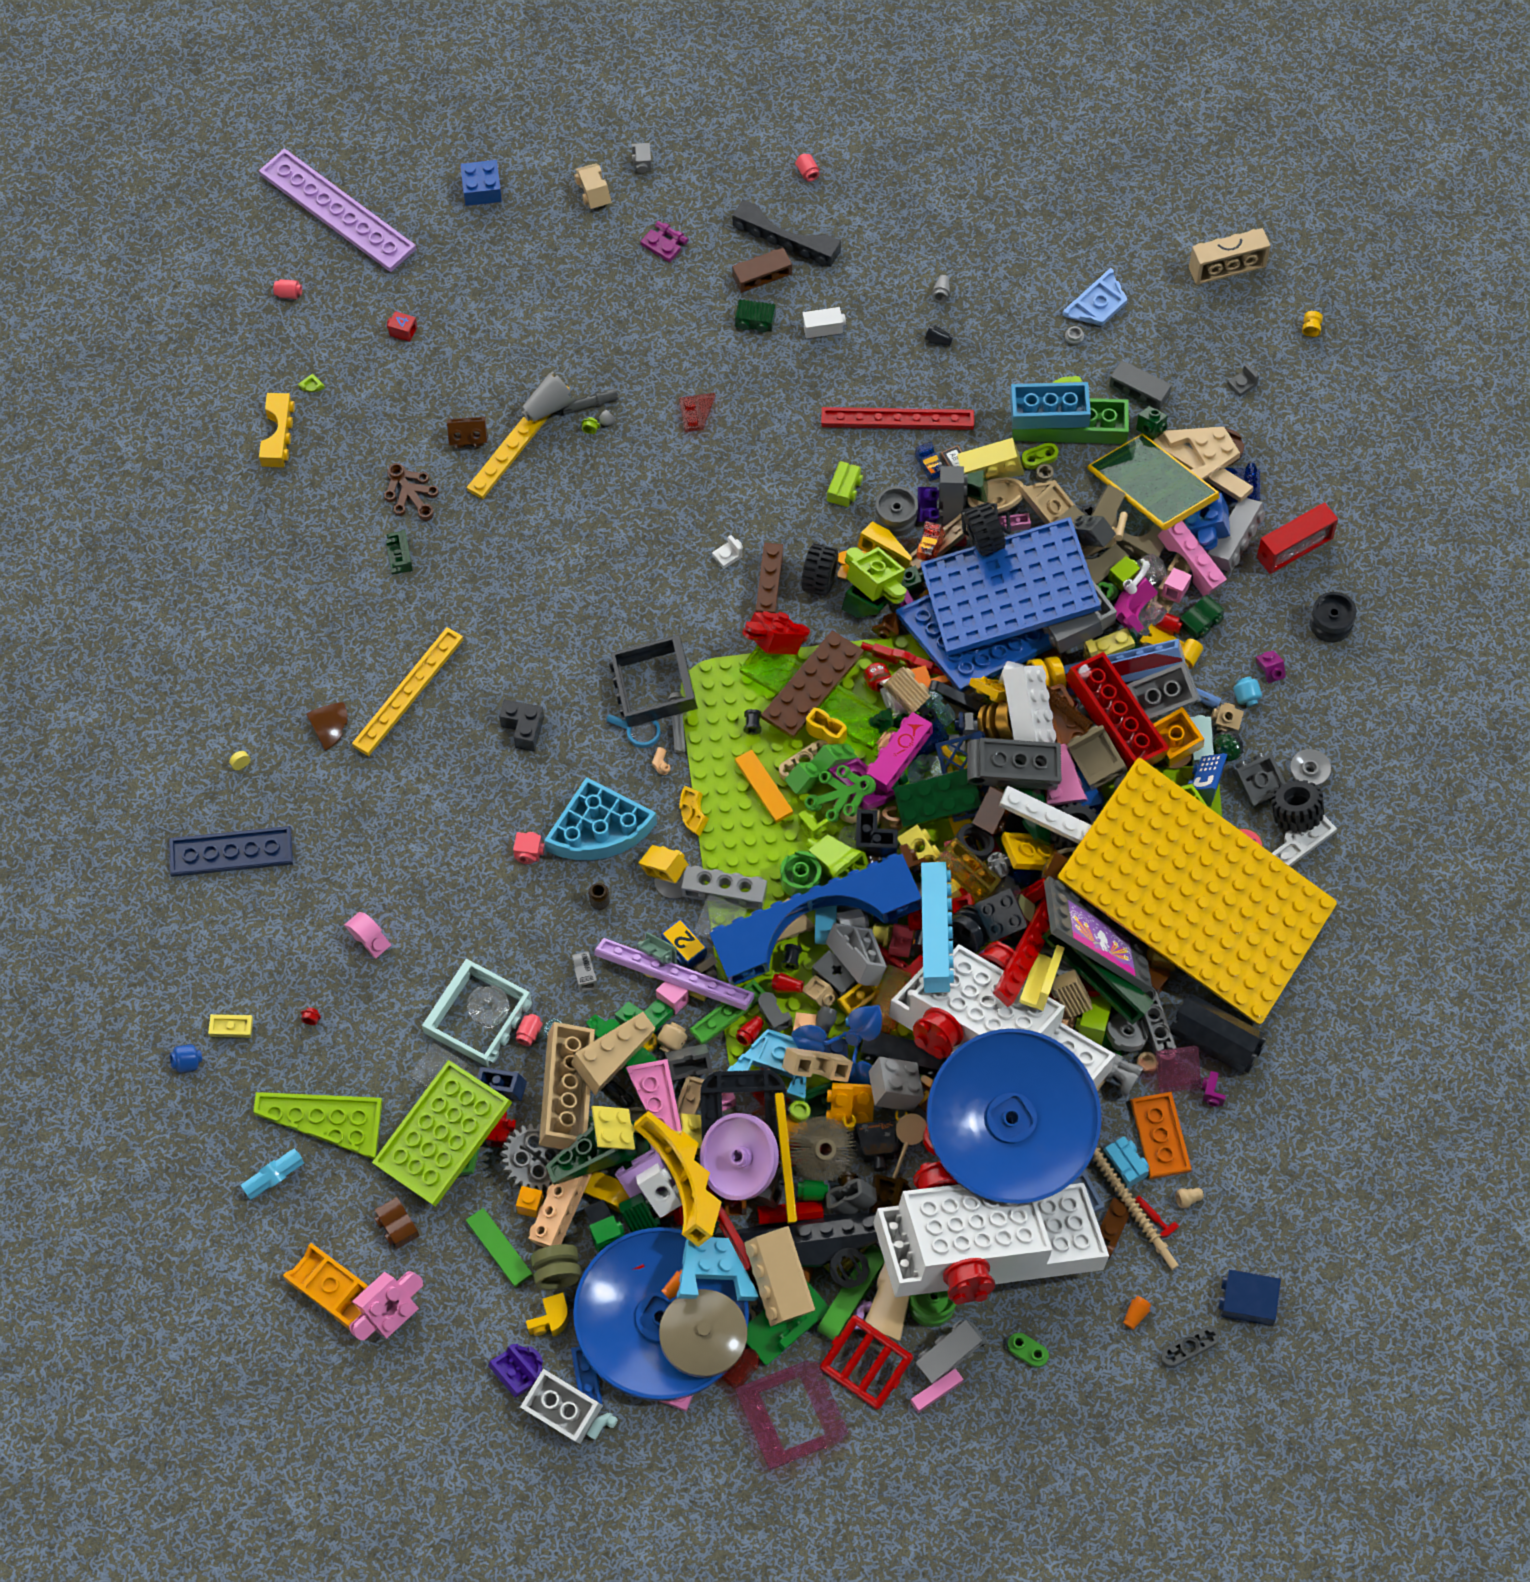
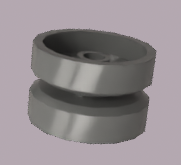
M892 486L879 493L876 499L875 522L888 529L894 536L906 535L914 529L918 513V500L915 494L902 486Z

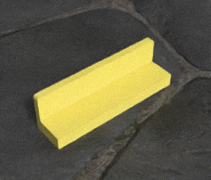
M1057 945L1052 958L1039 953L1027 977L1019 1000L1020 1003L1042 1011L1044 1010L1065 947Z

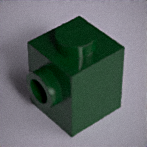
M916 565L905 569L901 585L907 588L910 595L925 590L923 583L926 581L923 572H918Z

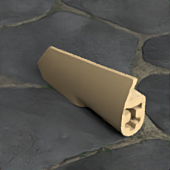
M884 1263L877 1280L878 1290L865 1321L888 1338L900 1341L910 1295L895 1297L886 1264Z

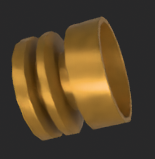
M1004 701L982 706L978 712L977 724L978 730L984 732L985 738L1014 740L1008 702Z

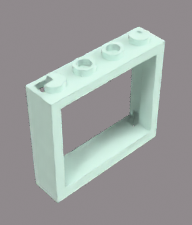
M466 959L423 1023V1032L488 1067L491 1062L494 1063L497 1060L501 1046H505L510 1039L509 1034L512 1029H516L521 1022L520 1017L523 1012H527L532 1005L531 995L525 989ZM471 975L520 1000L485 1055L436 1029Z

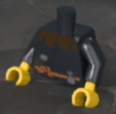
M898 1110L895 1113L896 1120L856 1124V1118L851 1114L852 1122L847 1124L845 1117H843L842 1122L848 1127L846 1132L850 1138L852 1137V1139L848 1140L853 1142L849 1143V1145H854L851 1146V1149H853L857 1156L863 1157L864 1162L873 1161L874 1171L882 1172L887 1170L886 1160L894 1159V1154L898 1153L903 1145V1142L897 1137L896 1120L899 1121L900 1119L898 1117Z

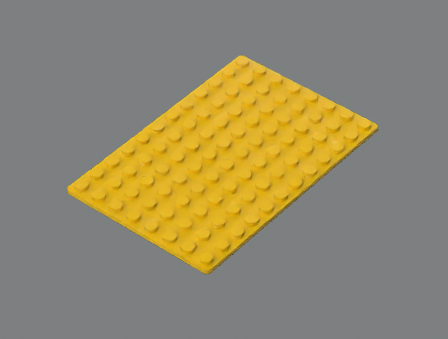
M1141 758L1134 762L1057 876L1058 880L1257 1025L1262 1024L1337 904V901Z

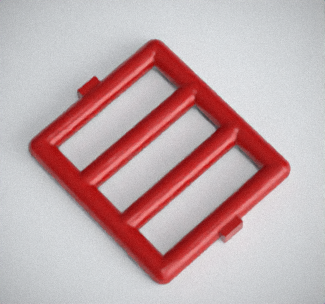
M853 1315L841 1334L832 1341L833 1346L820 1364V1369L878 1410L883 1406L894 1388L897 1389L901 1383L900 1378L913 1360V1355L862 1318ZM858 1326L867 1334L843 1371L839 1373L830 1365L855 1327ZM875 1338L884 1345V1348L858 1386L848 1378ZM893 1351L903 1359L876 1399L867 1393L866 1390Z

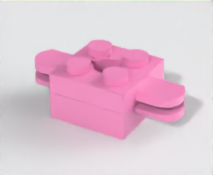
M408 1271L396 1281L394 1277L386 1272L382 1273L352 1301L362 1314L350 1324L351 1334L359 1340H366L376 1331L387 1339L419 1309L411 1297L423 1287L422 1278L414 1272Z

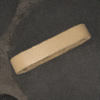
M818 740L781 763L779 766L780 778L784 780L789 775L788 772L785 773V769L793 770L794 763L796 765L800 763L799 759L801 757H808L811 761L814 758L813 755L818 753L817 748L821 749L823 745L829 744L824 740Z

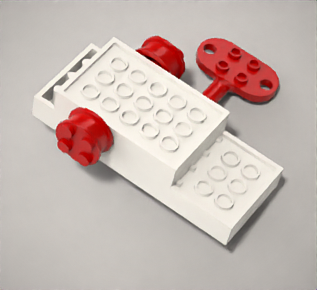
M999 941L988 944L984 953L979 955L959 944L953 950V954H949V956L953 955L954 968H950V970H954V983H950V992L924 993L922 967L891 1000L889 1017L912 1030L915 1044L938 1059L949 1056L958 1047L978 1035L998 1029L1014 1028L1042 1033L1066 1046L1086 1067L1096 1088L1112 1071L1115 1054L1063 1024L1062 1018L1065 1006L1055 1001L1051 990L1043 1011L1019 1002L1025 983L1021 987L1014 1003L1009 1007L993 994L1014 953L1012 948ZM1078 975L1090 997L1100 996L1081 975Z
M926 1126L923 1133V1144L931 1154L936 1156ZM940 1161L922 1164L920 1170L913 1177V1183L918 1189L903 1191L899 1206L878 1208L873 1222L895 1297L948 1290V1298L956 1305L973 1301L982 1302L988 1298V1294L993 1291L995 1284L1104 1270L1109 1258L1084 1183L1070 1184L1055 1195L1040 1201L1026 1204H1005L984 1199L965 1189L950 1176Z

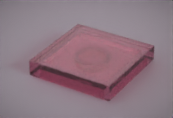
M1197 1046L1155 1051L1158 1089L1160 1093L1201 1087L1199 1048Z

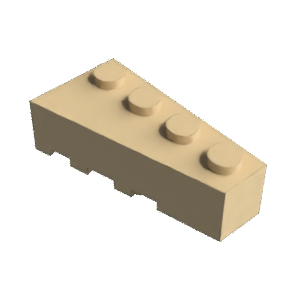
M642 1012L574 1054L571 1063L595 1096L626 1065L632 1056L650 1040L655 1027L645 1013Z

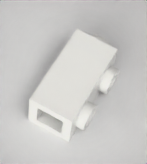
M840 307L803 312V327L806 338L843 333V325H846L845 314H841Z

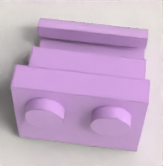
M652 1145V1150L631 1161L632 1167L625 1170L622 1166L615 1173L630 1198L642 1193L646 1199V1196L637 1184L636 1176L657 1163L662 1169L666 1168L668 1170L673 1186L676 1184L666 1163ZM659 1187L656 1191L661 1192L664 1191L666 1188Z

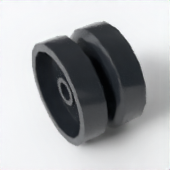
M1333 591L1322 594L1317 598L1310 617L1311 631L1317 638L1325 642L1335 643L1346 639L1352 632L1356 619L1357 609L1355 603L1349 596L1340 592Z

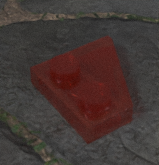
M715 393L679 398L685 433L704 430L712 404L716 399Z

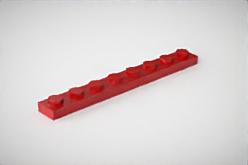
M822 407L821 427L974 430V410Z
M1046 895L1042 898L993 991V994L1007 1007L1014 1003L1045 943L1042 936L1050 927Z

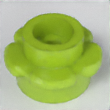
M592 417L582 420V431L587 434H596L597 429L600 428L597 420Z

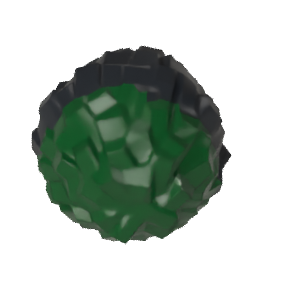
M1221 731V733L1216 734L1213 740L1214 755L1227 754L1225 762H1232L1238 759L1244 753L1243 742L1238 733L1234 731Z

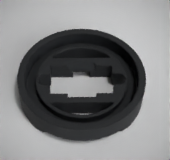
M842 1249L831 1259L830 1274L833 1280L842 1287H857L868 1276L869 1264L867 1258L856 1249ZM842 1256L850 1257L858 1272L856 1280L848 1278L840 1263L843 1261ZM853 1256H856L861 1261L862 1272ZM837 1264L846 1281L839 1277L836 1270Z

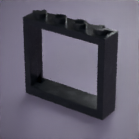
M679 634L611 653L612 662H609L611 672H615V677H612L615 689H619V693H616L618 704H622L623 707L619 711L622 721L626 720L628 727L698 709ZM675 652L686 697L631 712L621 667Z

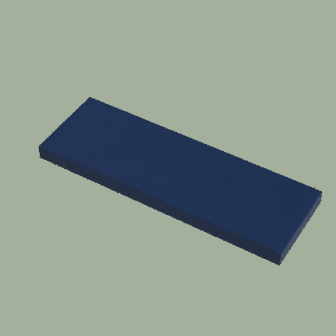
M291 826L169 838L171 877L293 865Z

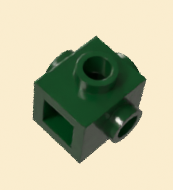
M1148 406L1138 414L1136 430L1155 439L1167 430L1168 415Z

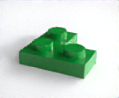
M659 999L652 1003L645 1011H642L628 1001L615 1013V1019L623 1024L644 1012L655 1027V1032L674 1014L673 1008Z

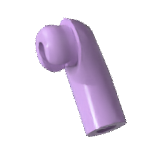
M860 1301L853 1315H857L864 1320V1313L869 1312L872 1302Z

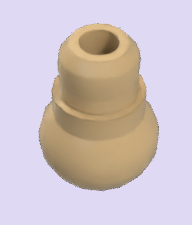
M1181 1188L1175 1193V1198L1180 1208H1189L1191 1204L1201 1201L1204 1198V1194L1200 1188Z

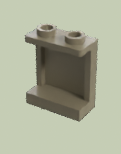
M1103 725L1090 728L1087 731L1088 733L1072 738L1069 741L1070 743L1067 744L1069 751L1092 791L1128 771Z

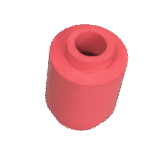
M802 154L797 158L795 164L802 177L808 182L816 180L820 173L812 155Z
M280 279L274 283V295L279 298L298 299V296L302 295V285L297 280Z
M534 1014L525 1015L516 1032V1041L524 1046H531L536 1041L543 1026V1023L540 1021L541 1019Z

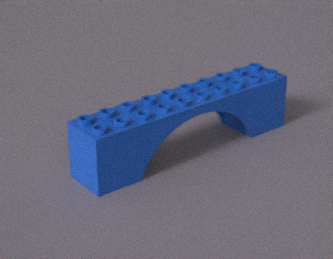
M892 854L886 857V860L883 862H872L866 866V869L861 871L859 869L853 870L844 878H833L828 881L827 885L822 887L820 885L814 886L805 894H794L788 901L783 903L782 901L775 902L770 905L771 908L755 910L749 917H738L732 921V924L727 926L719 925L713 928V931L709 934L729 984L735 986L769 972L771 955L781 934L797 918L812 910L827 906L855 907L872 914L886 924L922 909V897L903 854Z

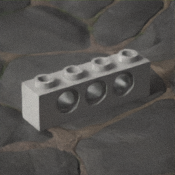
M686 866L681 887L682 897L758 910L763 909L767 880L757 876L752 878L745 877L739 873H724L718 869L706 870L700 866ZM703 881H708V882H709V884H707V885H702V884H700V883L703 882ZM729 885L730 887L723 889L720 886ZM743 888L749 889L748 892H741L740 890Z

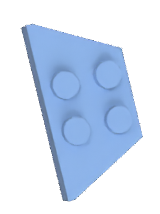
M1110 268L1063 310V316L1103 326L1127 304V297L1121 290L1119 281H1116L1113 269Z

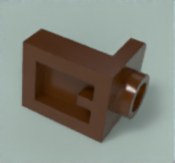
M907 843L899 846L911 874L921 873V863H929L925 857L919 859L914 848L911 849Z

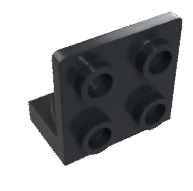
M1018 885L975 904L992 942L1028 927L1026 918L1015 896L1021 893Z

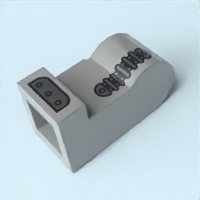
M589 952L572 955L579 992L598 989Z

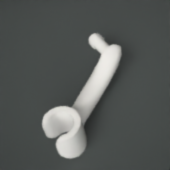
M1141 559L1142 567L1133 581L1128 579L1123 582V587L1129 594H1134L1137 591L1136 586L1149 569V561Z

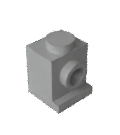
M650 143L632 144V161L639 173L651 171Z

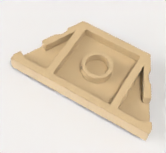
M1055 480L1047 481L1046 483H1035L1030 486L1023 485L1018 489L1045 524L1054 522L1075 505Z

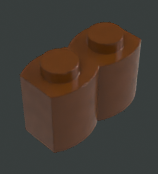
M397 1197L375 1209L377 1216L374 1217V1220L380 1229L384 1227L387 1233L384 1236L390 1246L394 1244L396 1249H399L419 1237L418 1230Z

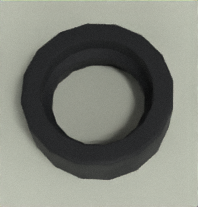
M969 823L960 828L953 840V847L956 854L964 861L969 859L968 857L971 855L976 856L983 862L994 848V839L990 832L973 823ZM964 836L976 838L982 844L984 851L970 848L966 844ZM971 857L972 860L975 859L978 863H980L975 857Z

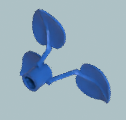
M880 1005L854 1009L848 1017L849 1031L843 1032V1034L828 1041H824L826 1032L816 1025L800 1026L792 1032V1038L798 1049L824 1052V1045H829L845 1038L849 1045L855 1046L849 1080L845 1083L871 1085L868 1071L872 1065L865 1061H860L856 1064V1058L861 1047V1041L863 1039L866 1041L874 1040L881 1031L882 1013Z

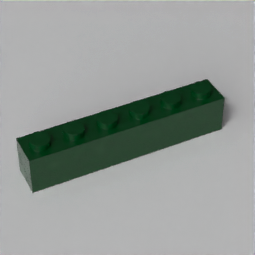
M1050 927L1042 936L1054 950L1057 945L1065 947L1062 958L1131 1025L1142 1018L1154 1003L1140 988L1051 934Z

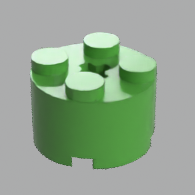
M797 851L795 854L784 858L780 867L783 891L790 896L797 893L802 895L809 892V889L814 886H821V865L813 854L806 851Z

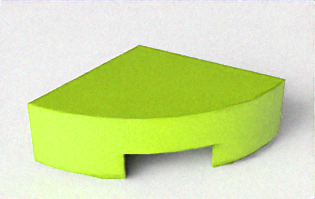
M311 374L298 384V387L306 392H318L325 389L323 383L314 374Z

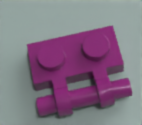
M657 221L655 227L659 231L656 232L651 229L640 241V244L670 263L681 251V247L677 244L681 242L686 245L689 239L684 236V233L673 230L669 224ZM667 234V235L671 236L672 239L669 240V239H667V238L664 237V236Z

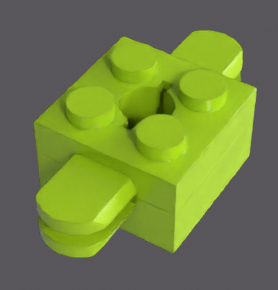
M857 547L847 550L845 563L849 565L846 579L872 601L885 596L894 604L903 602L907 589L901 585L905 569L879 547L865 554Z

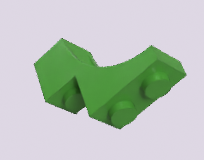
M847 743L823 745L810 762L798 763L784 780L796 794L808 793L820 781L819 774L822 771L828 772L829 768L858 757L854 753V749Z

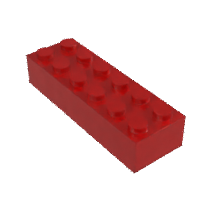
M1104 651L1070 668L1065 678L1095 724L1098 727L1103 725L1128 771L1138 758L1143 759L1150 765L1164 759L1170 748Z

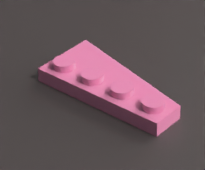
M668 1060L626 1067L627 1073L646 1112H651L672 1130L682 1131Z

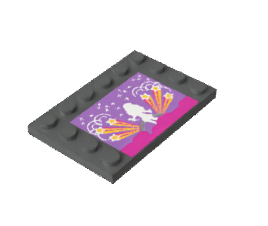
M1049 876L1044 881L1051 934L1147 993L1152 988L1144 942L1076 892L1067 888L1061 881Z

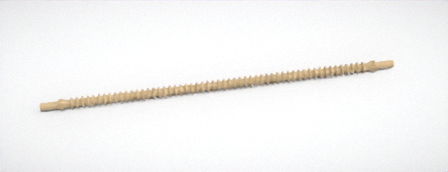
M1096 1147L1093 1154V1161L1097 1162L1096 1166L1101 1167L1100 1171L1104 1172L1103 1176L1108 1177L1107 1182H1111L1110 1186L1115 1187L1114 1192H1118L1117 1196L1122 1197L1121 1202H1125V1207H1129L1128 1212L1133 1213L1131 1216L1136 1217L1135 1222L1140 1223L1139 1227L1143 1228V1233H1147L1146 1237L1150 1238V1243L1153 1242L1156 1252L1162 1255L1171 1270L1176 1269L1179 1265L1167 1249L1168 1245L1160 1239L1161 1235L1156 1233L1157 1229H1153L1154 1225L1149 1223L1150 1219H1146V1214L1142 1213V1208L1139 1209V1203H1135L1136 1199H1132V1193H1128L1129 1189L1125 1188V1183H1121L1122 1179L1118 1178V1173H1114L1115 1169L1111 1168V1163H1107L1108 1159L1104 1158V1153H1100L1101 1149Z

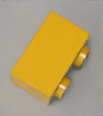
M655 845L648 849L638 863L648 876L671 883H676L686 870V866H689L684 859V854L679 850H670L664 846L659 847Z

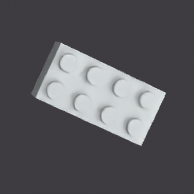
M1043 665L1021 666L1002 670L1014 740L1056 743V732L1053 729L1052 723L1053 713L1049 706V692L1046 688V673Z

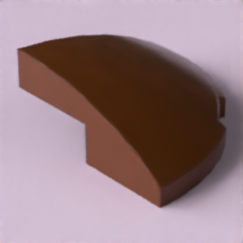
M344 702L326 705L306 713L325 751L341 739L344 725H347L348 714Z

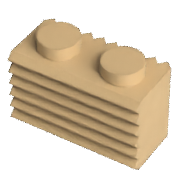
M902 667L883 684V687L911 714L931 696L928 694L929 689L923 683L919 684L914 679L915 674L909 668L905 669Z
M1075 969L1054 978L1051 993L1054 999L1059 998L1058 1003L1065 1006L1064 1012H1067L1069 1018L1092 1010L1090 996Z

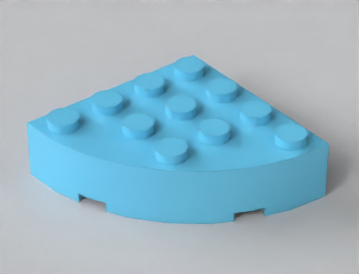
M586 777L545 838V849L547 852L559 857L573 860L609 858L625 852L643 840L657 824L656 812Z

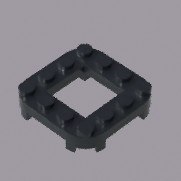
M768 1069L716 1071L707 1076L700 1089L702 1142L709 1128L718 1119L722 1118V1093L764 1092L765 1123L775 1136L779 1152L780 1145L774 1096L775 1093L784 1094L786 1110V1087L782 1078L777 1073Z

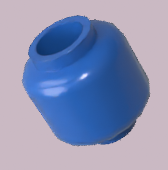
M193 1044L176 1046L173 1052L170 1053L171 1067L179 1073L195 1071L199 1066V1062H202L201 1051L196 1050Z

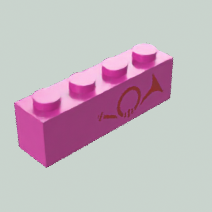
M914 712L902 720L900 729L897 732H893L889 738L888 745L881 748L877 755V760L874 763H870L866 769V774L874 779L877 788L888 794L933 733L931 722Z

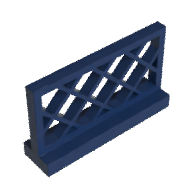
M978 731L970 735L935 743L942 775L947 774V768L950 763L959 767V770L965 769L967 757L962 766L953 762V758L958 751L967 755L965 751L960 749L962 743L970 739L985 738L984 732ZM950 745L955 748L949 759L943 755L941 747ZM982 785L980 789L981 794L984 791V795H986L990 786ZM978 811L971 814L966 813L959 817L955 816L953 817V822L974 818Z

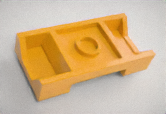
M310 1243L304 1257L293 1270L284 1273V1280L301 1294L303 1292L349 1330L350 1324L362 1314L352 1301L368 1285L314 1244Z

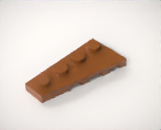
M1063 683L1051 687L1069 705H1072L1074 709L1076 708V711L1078 710ZM1049 702L1050 710L1053 713L1052 723L1058 743L1067 745L1072 738L1088 733V730L1084 731L1067 715L1062 713L1060 709Z

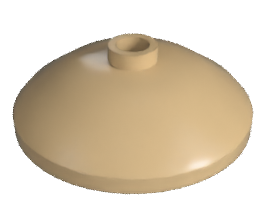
M1008 477L987 481V502L989 504H997L998 514L1012 509L1023 499V496L1018 491L1023 486L1021 481ZM968 497L970 508L984 503Z

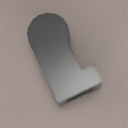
M770 992L762 993L758 999V1008L769 1028L781 1032L792 1026L791 1015L789 1012L784 1014L781 1012L775 995Z

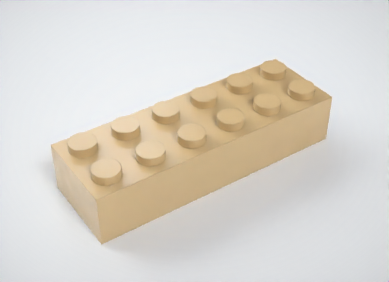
M554 1022L548 1032L539 1146L563 1150L570 1147L580 1133L583 1134L588 1130L590 1088L571 1062L577 1051L594 1042L595 1029Z

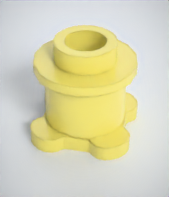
M875 923L873 927L869 928L872 929L877 942L884 943V946L890 945L893 925L884 927Z

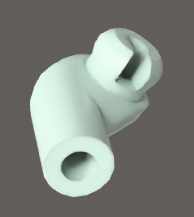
M606 1413L597 1417L588 1430L587 1435L596 1440L603 1427L606 1425L610 1428L615 1427L618 1421L612 1413Z

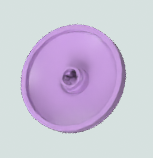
M734 1113L718 1119L707 1131L701 1145L700 1165L710 1172L707 1184L715 1193L726 1199L748 1200L758 1196L770 1185L778 1167V1146L773 1132L764 1121L750 1114Z

